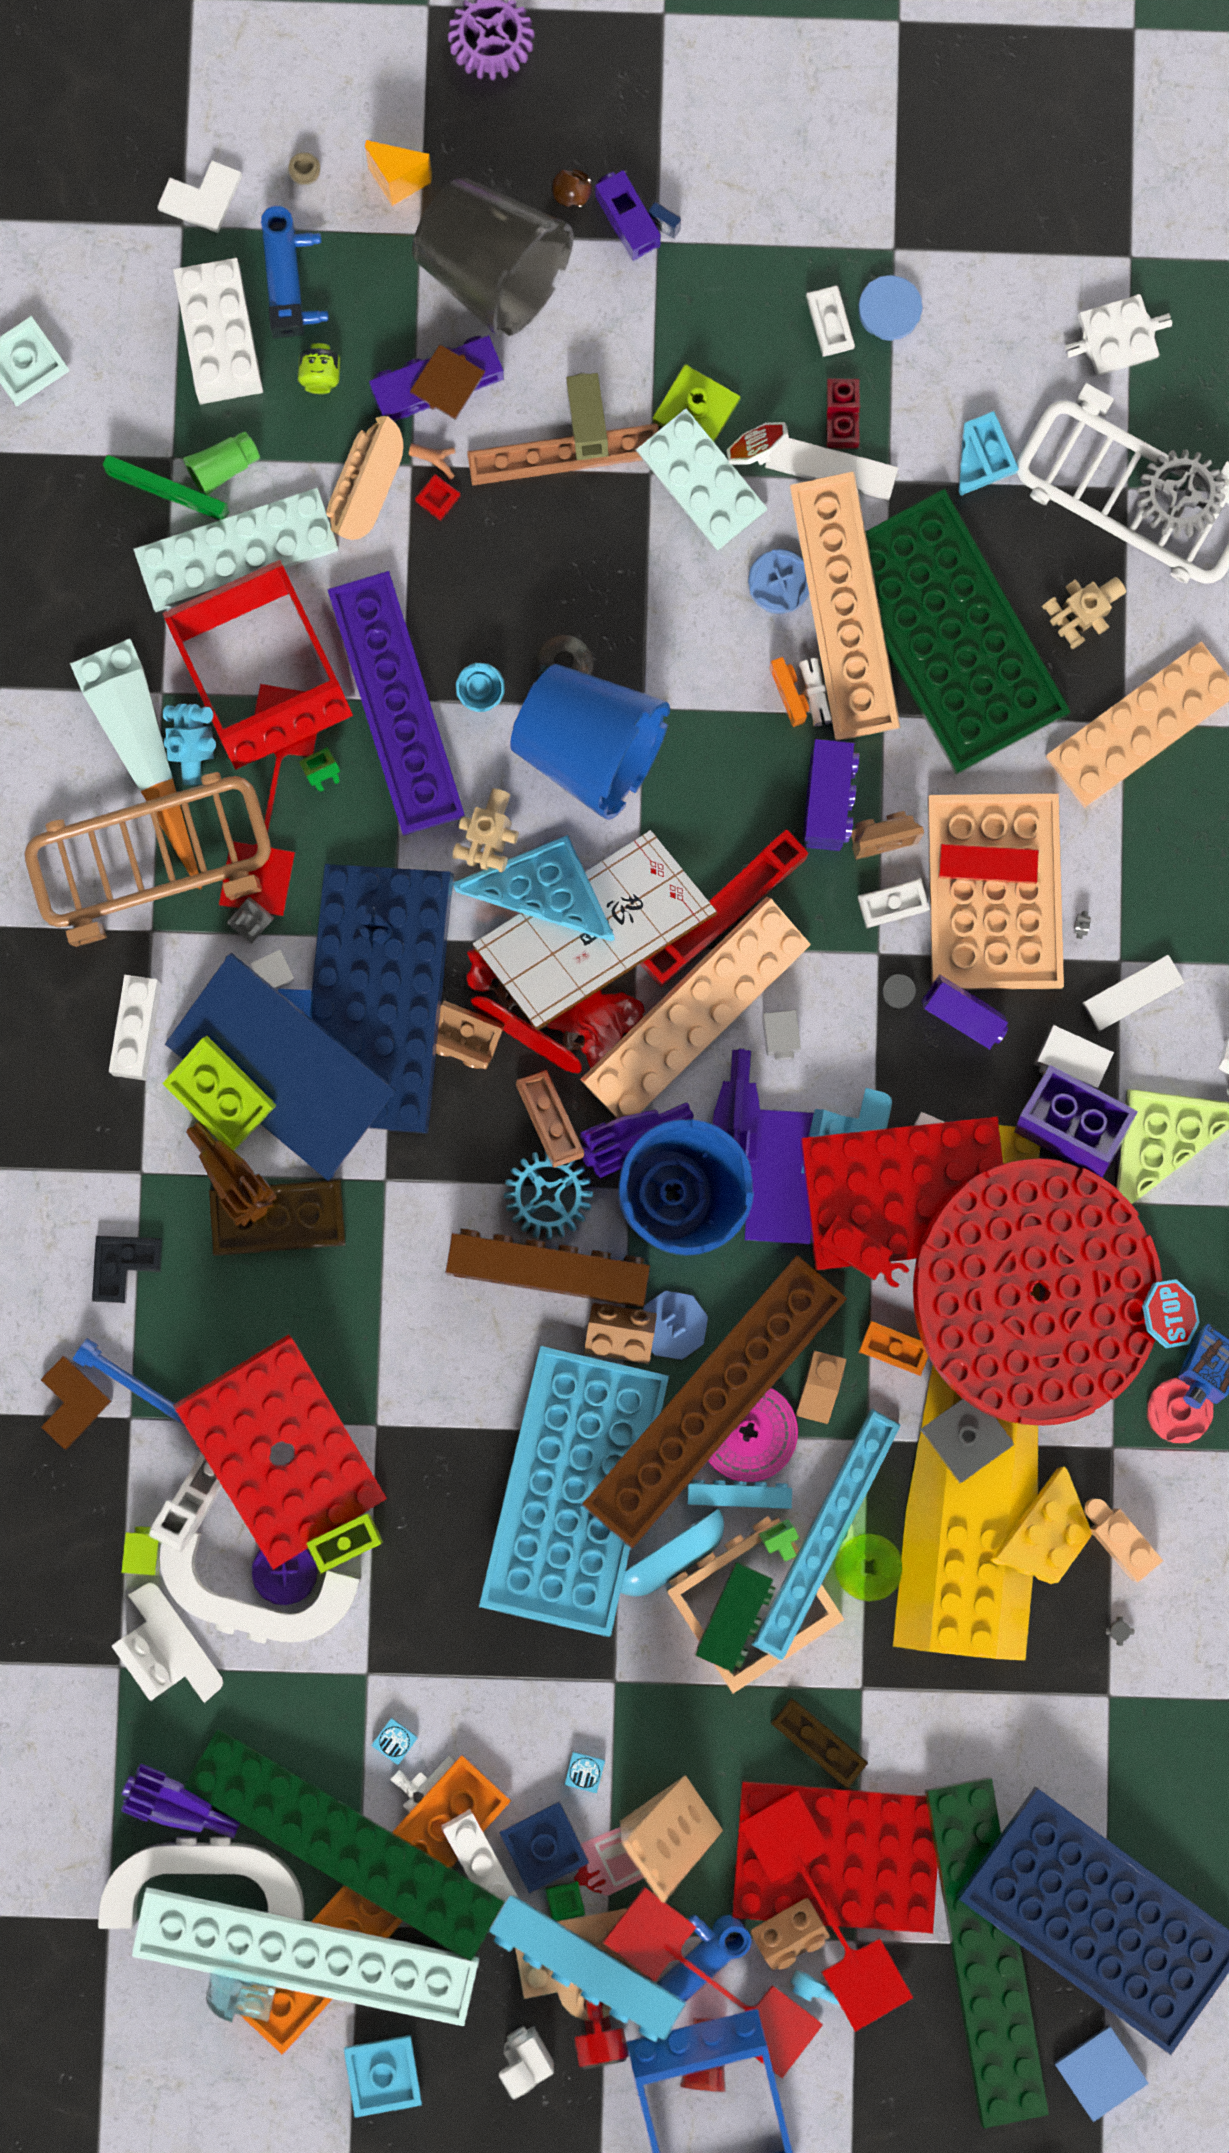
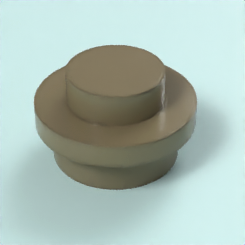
M306 152L296 154L290 160L288 166L292 180L301 185L312 184L318 179L321 172L318 159Z

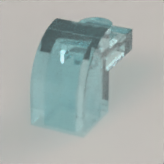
M210 1973L206 2002L215 2015L228 2022H233L235 2014L268 2021L276 1987Z

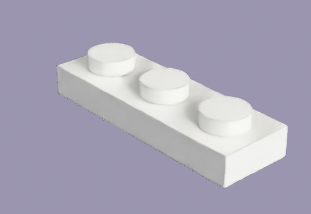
M470 1809L441 1826L469 1879L505 1901L508 1900L510 1895L518 1897Z

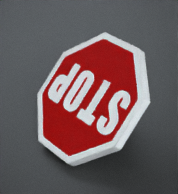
M765 423L742 434L727 449L730 465L751 464L757 460L761 465L772 460L770 454L789 437L786 423Z

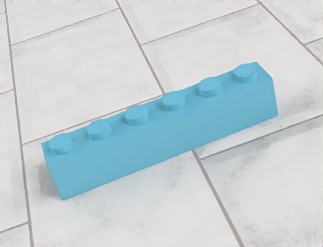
M515 1895L509 1896L489 1932L496 1935L493 1940L495 1943L508 1951H511L513 1947L525 1953L522 1958L524 1961L537 1969H540L542 1965L553 1971L551 1977L566 1987L573 1983L582 1989L580 1995L595 2005H598L600 2001L611 2007L609 2014L623 2023H627L629 2019L641 2026L638 2032L656 2042L658 2037L662 2040L668 2037L687 2004L684 2000Z

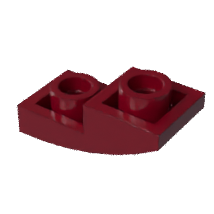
M827 379V448H859V379Z

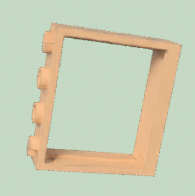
M767 1516L752 1526L755 1532L746 1538L739 1534L724 1544L727 1550L716 1557L712 1552L696 1563L699 1569L690 1575L683 1571L668 1581L671 1587L666 1591L698 1641H700L704 1630L681 1594L760 1543L762 1540L759 1533L780 1523L779 1518L776 1517L771 1521L770 1517ZM793 1541L791 1544L797 1555L799 1549ZM822 1584L816 1596L827 1612L797 1632L784 1659L845 1620ZM764 1653L733 1675L730 1671L717 1665L715 1667L731 1692L735 1693L781 1661Z

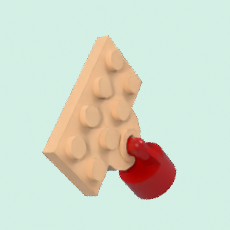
M628 1908L558 1922L643 1976L645 1975L603 1943L604 1938ZM515 1948L524 1999L558 1992L562 2005L569 2013L585 2021L587 2034L574 2037L579 2066H583V2069H589L627 2061L626 2058L629 2057L625 2030L624 2027L611 2028L609 2017L611 2007L601 2001L598 2005L589 2002L580 1995L582 1992L581 1988L573 1983L566 1987L551 1977L553 1974L552 1970L544 1965L540 1969L535 1968L522 1959L525 1953Z

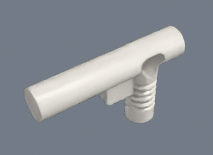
M448 1755L428 1778L420 1772L412 1781H409L410 1779H407V1776L399 1770L390 1779L403 1792L405 1791V1794L410 1798L403 1805L408 1812H411L418 1804L414 1799L413 1793L419 1792L425 1796L455 1763V1760Z

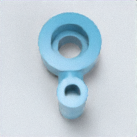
M795 1970L790 1980V1983L795 1986L793 1989L795 1994L808 2001H811L814 1996L832 2004H839L829 1986L805 1972Z

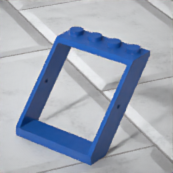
M758 2008L671 2030L665 2040L658 2037L656 2042L647 2037L626 2041L652 2153H660L644 2085L761 2055L785 2149L776 2153H793Z

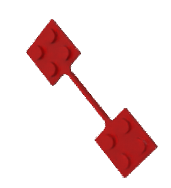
M260 684L255 714L305 691ZM317 733L273 752L276 755V763L265 816L267 833L269 832L281 762L287 755L303 757L313 755ZM233 842L238 862L252 858L258 851L257 844L250 845ZM271 848L269 858L265 864L254 871L248 872L249 876L254 874L259 878L262 891L230 900L226 897L222 885L219 905L239 909L250 896L270 914L283 916L295 852ZM229 853L226 865L232 864ZM230 878L224 879L223 884L230 882Z
M798 1791L790 1793L738 1823L771 1883L791 1872H800L844 1947V1957L821 1972L854 2031L861 2029L912 1999V1994L881 1939L878 1938L861 1949L855 1950L850 1948L807 1872L809 1862L829 1851L830 1848Z
M644 1887L604 1938L603 1943L654 1982L670 1962L680 1961L744 2011L758 2008L773 2072L783 2078L823 2026V2023L773 1985H771L756 2005L749 2006L743 2003L683 1957L681 1952L682 1946L696 1929V1926ZM762 2055L754 2057L764 2065Z

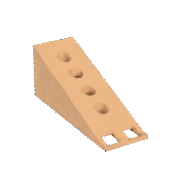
M686 1775L620 1820L623 1846L662 1902L667 1900L670 1893L723 1832V1829Z

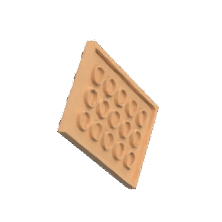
M1059 793L928 795L932 984L940 974L964 990L1062 989L1064 987ZM940 845L1039 850L1037 883L1025 884L938 878Z

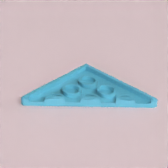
M568 835L508 859L503 873L499 872L498 869L489 867L488 870L479 871L453 882L457 893L604 940H615L610 925Z

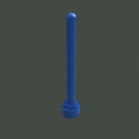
M86 1338L74 1355L73 1361L82 1367L87 1365L90 1368L93 1366L185 1426L175 1410L173 1402L102 1356V1351L98 1349L99 1345Z

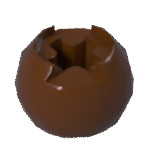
M574 168L573 171L563 169L557 173L552 181L551 190L555 200L567 207H571V204L579 205L580 207L588 201L592 193V184L586 173Z

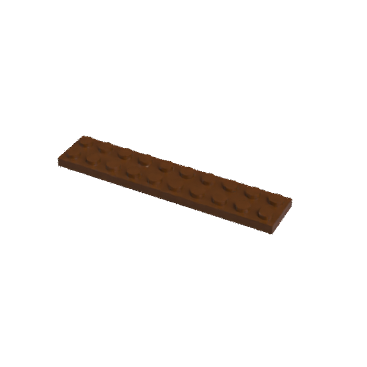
M797 1255L581 1506L629 1548L633 1549L847 1298Z

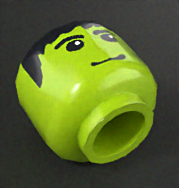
M315 343L311 345V349L300 353L298 381L301 385L305 386L307 392L326 394L331 391V388L338 385L340 357L337 353L330 350L329 345Z

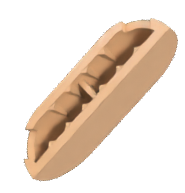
M387 416L376 418L377 423L369 428L366 433L363 430L359 432L328 503L326 515L330 517L332 527L330 529L343 538L350 540L360 539L373 528L402 459L403 439L400 429Z

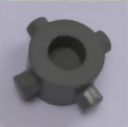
M1082 911L1081 915L1077 914L1074 933L1077 934L1076 938L1082 939L1083 935L1087 936L1091 917L1088 916L1087 911Z
M1121 1616L1116 1617V1621L1109 1628H1105V1634H1110L1117 1641V1646H1123V1641L1135 1633L1134 1628H1130L1127 1623L1123 1622V1617Z

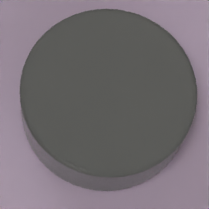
M893 975L886 980L883 986V998L891 1007L904 1008L915 997V985L905 975Z

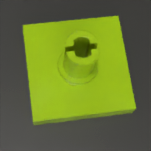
M685 364L655 413L652 422L658 423L663 428L682 411L687 409L711 440L715 442L739 403L741 396Z

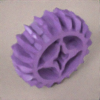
M465 0L463 2L464 10L456 9L454 12L456 20H451L449 23V28L452 32L448 33V41L453 43L450 46L451 54L457 55L456 62L458 65L466 64L465 69L468 74L477 69V77L479 79L484 76L485 72L489 73V77L492 80L495 79L496 72H501V75L506 78L508 76L507 68L517 72L519 70L518 62L526 63L528 60L526 52H531L533 49V44L530 40L534 39V31L529 29L532 26V21L530 17H525V8H516V0H510L505 3V0H474V4ZM493 16L490 19H483L484 17ZM507 22L513 26L517 33L514 43L504 33ZM468 29L478 39L475 50L465 40ZM492 53H499V55L488 56Z

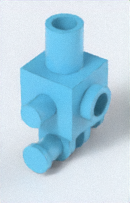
M178 704L176 707L167 705L163 709V718L169 722L174 721V727L166 728V737L164 739V746L167 748V760L181 762L182 785L202 784L201 761L214 759L213 751L216 747V742L212 737V726H203V723H210L212 721L213 711L210 707L200 708L196 704Z

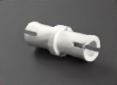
M811 659L812 673L809 669L808 660H804L799 663V666L801 667L806 687L803 693L805 698L809 700L813 726H822L820 712L823 713L825 725L832 723L826 685H824L820 659Z

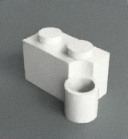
M523 2026L507 2036L508 2041L504 2045V2055L510 2065L498 2075L512 2099L523 2095L537 2083L554 2074V2061L534 2026L528 2030Z

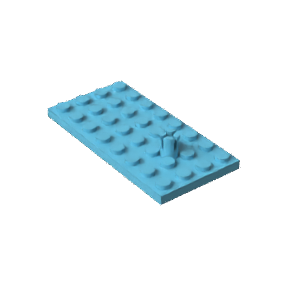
M540 1346L479 1607L606 1637L611 1636L630 1548L581 1504L661 1413L669 1376Z

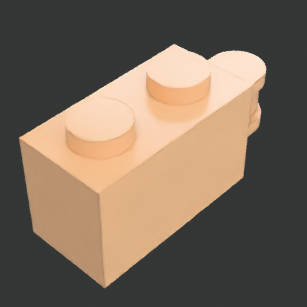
M1093 1498L1085 1503L1084 1511L1095 1524L1090 1528L1091 1532L1131 1581L1139 1582L1163 1562L1161 1557L1121 1509L1114 1508L1111 1510L1101 1499Z

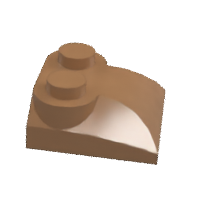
M905 811L886 816L887 821L875 823L874 819L858 822L855 824L856 829L852 831L851 835L855 859L919 844L924 835L923 826L915 823L912 815L906 816Z

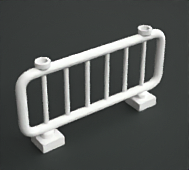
M1087 383L1076 401L1081 406L1067 400L1051 404L1041 416L1016 463L1019 468L1017 474L1020 480L1026 486L1033 489L1030 497L1044 505L1051 499L1171 566L1173 570L1170 575L1182 583H1187L1190 578L1201 583H1214L1220 580L1229 569V543L1212 570H1202L1191 563L1213 524L1206 523L1205 531L1199 535L1185 560L1163 548L1173 528H1169L1167 534L1162 535L1158 544L1135 532L1143 518L1142 513L1149 508L1148 506L1141 507L1130 528L1107 516L1141 455L1156 464V459L1159 455L1164 456L1169 462V455L1097 416L1099 414L1105 417L1114 398ZM1059 414H1068L1079 420V423L1047 479L1043 481L1030 472V461L1054 419ZM1086 424L1108 437L1072 497L1052 486L1051 483ZM1115 440L1136 453L1102 512H1099L1079 501L1110 444ZM1226 462L1216 479L1225 483L1224 488L1216 491L1225 494V500L1218 502L1222 508L1225 503L1229 504V462ZM1174 470L1170 472L1182 478L1186 471ZM1168 473L1164 474L1159 479L1164 481ZM1195 475L1193 478L1195 490L1199 487L1206 491L1203 482ZM1186 507L1180 509L1176 517L1180 518ZM1212 513L1215 519H1217L1219 514Z

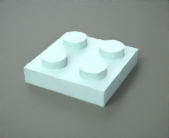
M32 316L0 337V384L16 407L69 372L68 367Z

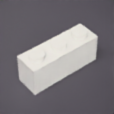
M124 975L109 1073L113 1076L145 1081L147 1079L162 986L157 979Z

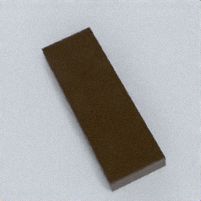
M792 1697L770 1722L847 1789L869 1764V1762Z

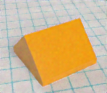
M366 140L365 151L368 169L392 206L431 183L432 174L429 154Z

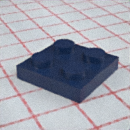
M560 1801L499 1832L528 1893L589 1863Z

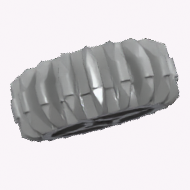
M1187 449L1182 451L1181 459L1177 458L1174 450L1170 451L1169 462L1164 456L1159 455L1156 459L1158 466L1153 463L1148 464L1147 470L1151 475L1142 474L1140 481L1145 485L1137 488V494L1147 496L1138 500V506L1149 507L1142 513V517L1145 519L1153 515L1154 519L1150 527L1155 528L1160 522L1164 525L1161 530L1163 535L1167 534L1169 528H1173L1174 538H1179L1181 529L1185 530L1187 537H1192L1193 526L1200 533L1204 532L1206 528L1203 521L1212 525L1216 520L1212 513L1220 514L1222 511V507L1216 502L1225 500V494L1216 492L1225 486L1224 481H1214L1220 474L1219 469L1209 472L1208 469L1212 461L1208 459L1203 465L1200 464L1201 454L1198 452L1194 455L1193 460L1188 459L1189 452ZM1170 471H1186L1184 476L1176 481L1169 479L1163 481L1159 479ZM1195 475L1203 482L1207 499L1201 497L1202 493L1193 487ZM1187 481L1185 496L1175 507L1177 492L1182 488L1184 482ZM1155 489L1160 490V494L1168 499L1169 510L1167 513L1159 506L1155 496ZM1197 506L1203 509L1191 517H1176L1179 510L1183 507L1195 509Z

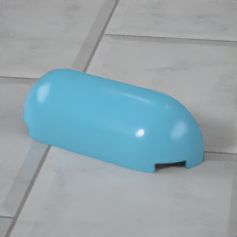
M717 1508L626 1569L620 1593L633 1597L648 1595L712 1553L720 1544L724 1534V1519L720 1509Z

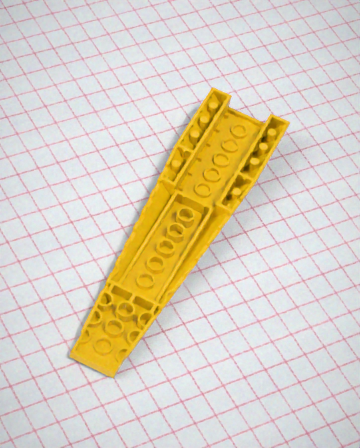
M999 1125L1003 1163L1039 1159V1145L1014 1133L1016 1127ZM1039 1282L1035 1284L1031 1295L1037 1301H1040ZM932 1365L921 1428L962 1400L940 1376L934 1365ZM996 1418L1015 1445L960 1484L923 1432H920L905 1511L893 1636L894 1647L993 1659L1025 1660L1033 1575L1019 1573L1016 1571V1568L1005 1564L997 1565L991 1561V1558L1038 1495V1425H1022Z

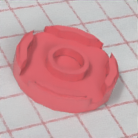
M1171 1378L1160 1383L1151 1392L1147 1402V1419L1152 1430L1160 1438L1172 1443H1189L1199 1439L1208 1429L1213 1419V1403L1206 1399L1200 1409L1189 1406L1183 1397L1190 1386L1180 1380V1378Z

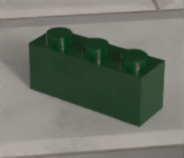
M735 1561L694 1655L730 1672H733L735 1666L741 1668L749 1650L744 1648L745 1642L749 1635L755 1637L762 1618L757 1616L762 1604L769 1605L776 1590V1587L771 1585L773 1578Z

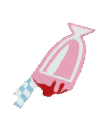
M620 1827L581 1843L589 1863L578 1868V1872L574 1876V1881L578 1880L579 1886L584 1885L593 1892L609 1896L645 1877L623 1846Z

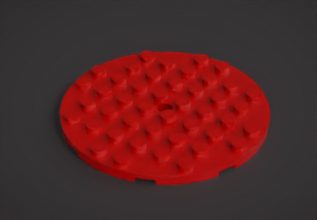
M1050 1159L1017 1160L997 1165L973 1176L946 1199L931 1220L920 1244L913 1275V1305L916 1324L923 1346L940 1376L962 1399L978 1410L995 1418L1022 1425L1047 1426L1068 1423L1089 1416L1111 1399H1116L1131 1384L1142 1369L1155 1342L1153 1336L1147 1332L1142 1304L1153 1283L1162 1282V1274L1154 1242L1151 1236L1147 1235L1142 1223L1138 1219V1212L1113 1185L1085 1168L1063 1163V1161ZM1038 1282L1045 1288V1296L1041 1301H1037L1031 1295L1033 1287Z

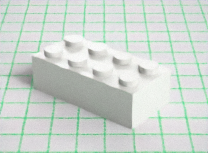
M237 258L173 269L195 390L200 404L263 393L243 281Z

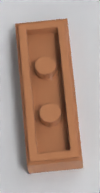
M545 1070L516 1080V1087L552 1167L555 1168L583 1158L584 1150L548 1071Z

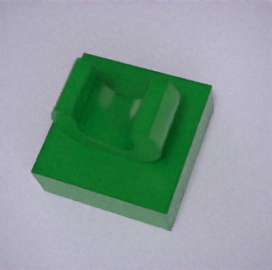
M328 747L299 761L311 786L315 785L320 792L324 791L321 782L329 777H332L335 784L339 783L337 773L341 771Z

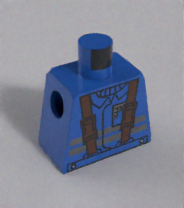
M1210 1324L1205 1325L1194 1336L1179 1373L1180 1380L1190 1386L1183 1397L1189 1406L1200 1409L1206 1399L1217 1404L1229 1395V1338Z

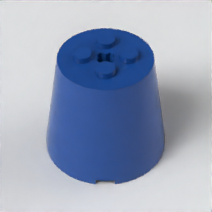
M554 664L531 686L514 722L510 748L512 752L606 820H611L626 807V802L623 800L629 791L636 794L647 776L668 727L667 724L663 723V717H667L670 714V705L668 702L559 664Z
M692 1119L663 1123L640 1137L625 1158L618 1190L619 1205L623 1217L639 1236L663 1251L680 1255H694L716 1249L729 1241L740 1230L749 1215L754 1196L750 1163L739 1144L729 1134L715 1125ZM673 1187L675 1189L673 1196L676 1199L667 1200L665 1198L667 1193L664 1188Z

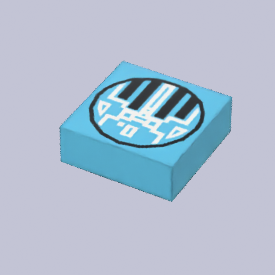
M391 1717L371 1746L399 1765L418 1739V1736Z
M573 1751L564 1785L597 1794L605 1760Z

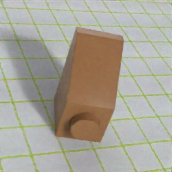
M812 1351L796 1416L828 1424L847 1359Z

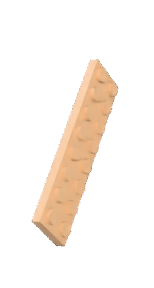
M848 472L790 485L835 740L839 741L901 728L855 473Z
M765 897L580 1080L616 1119L640 1113L811 944L771 898Z

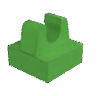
M789 1519L759 1533L769 1553L778 1550L785 1562L797 1556L791 1543L799 1539V1536Z

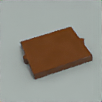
M439 344L410 390V393L428 403L431 410L438 409L456 420L483 378L485 371L467 361L465 355L459 356Z

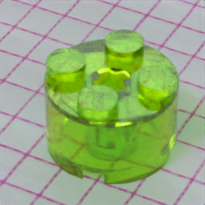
M860 1533L853 1535L840 1546L833 1560V1572L837 1583L847 1594L862 1601H876L889 1596L899 1585L902 1575V1561L899 1551L888 1539L872 1533ZM863 1559L866 1561L873 1559L875 1561L872 1565L875 1570L872 1575L867 1572L863 1575L860 1571L863 1567L860 1563Z

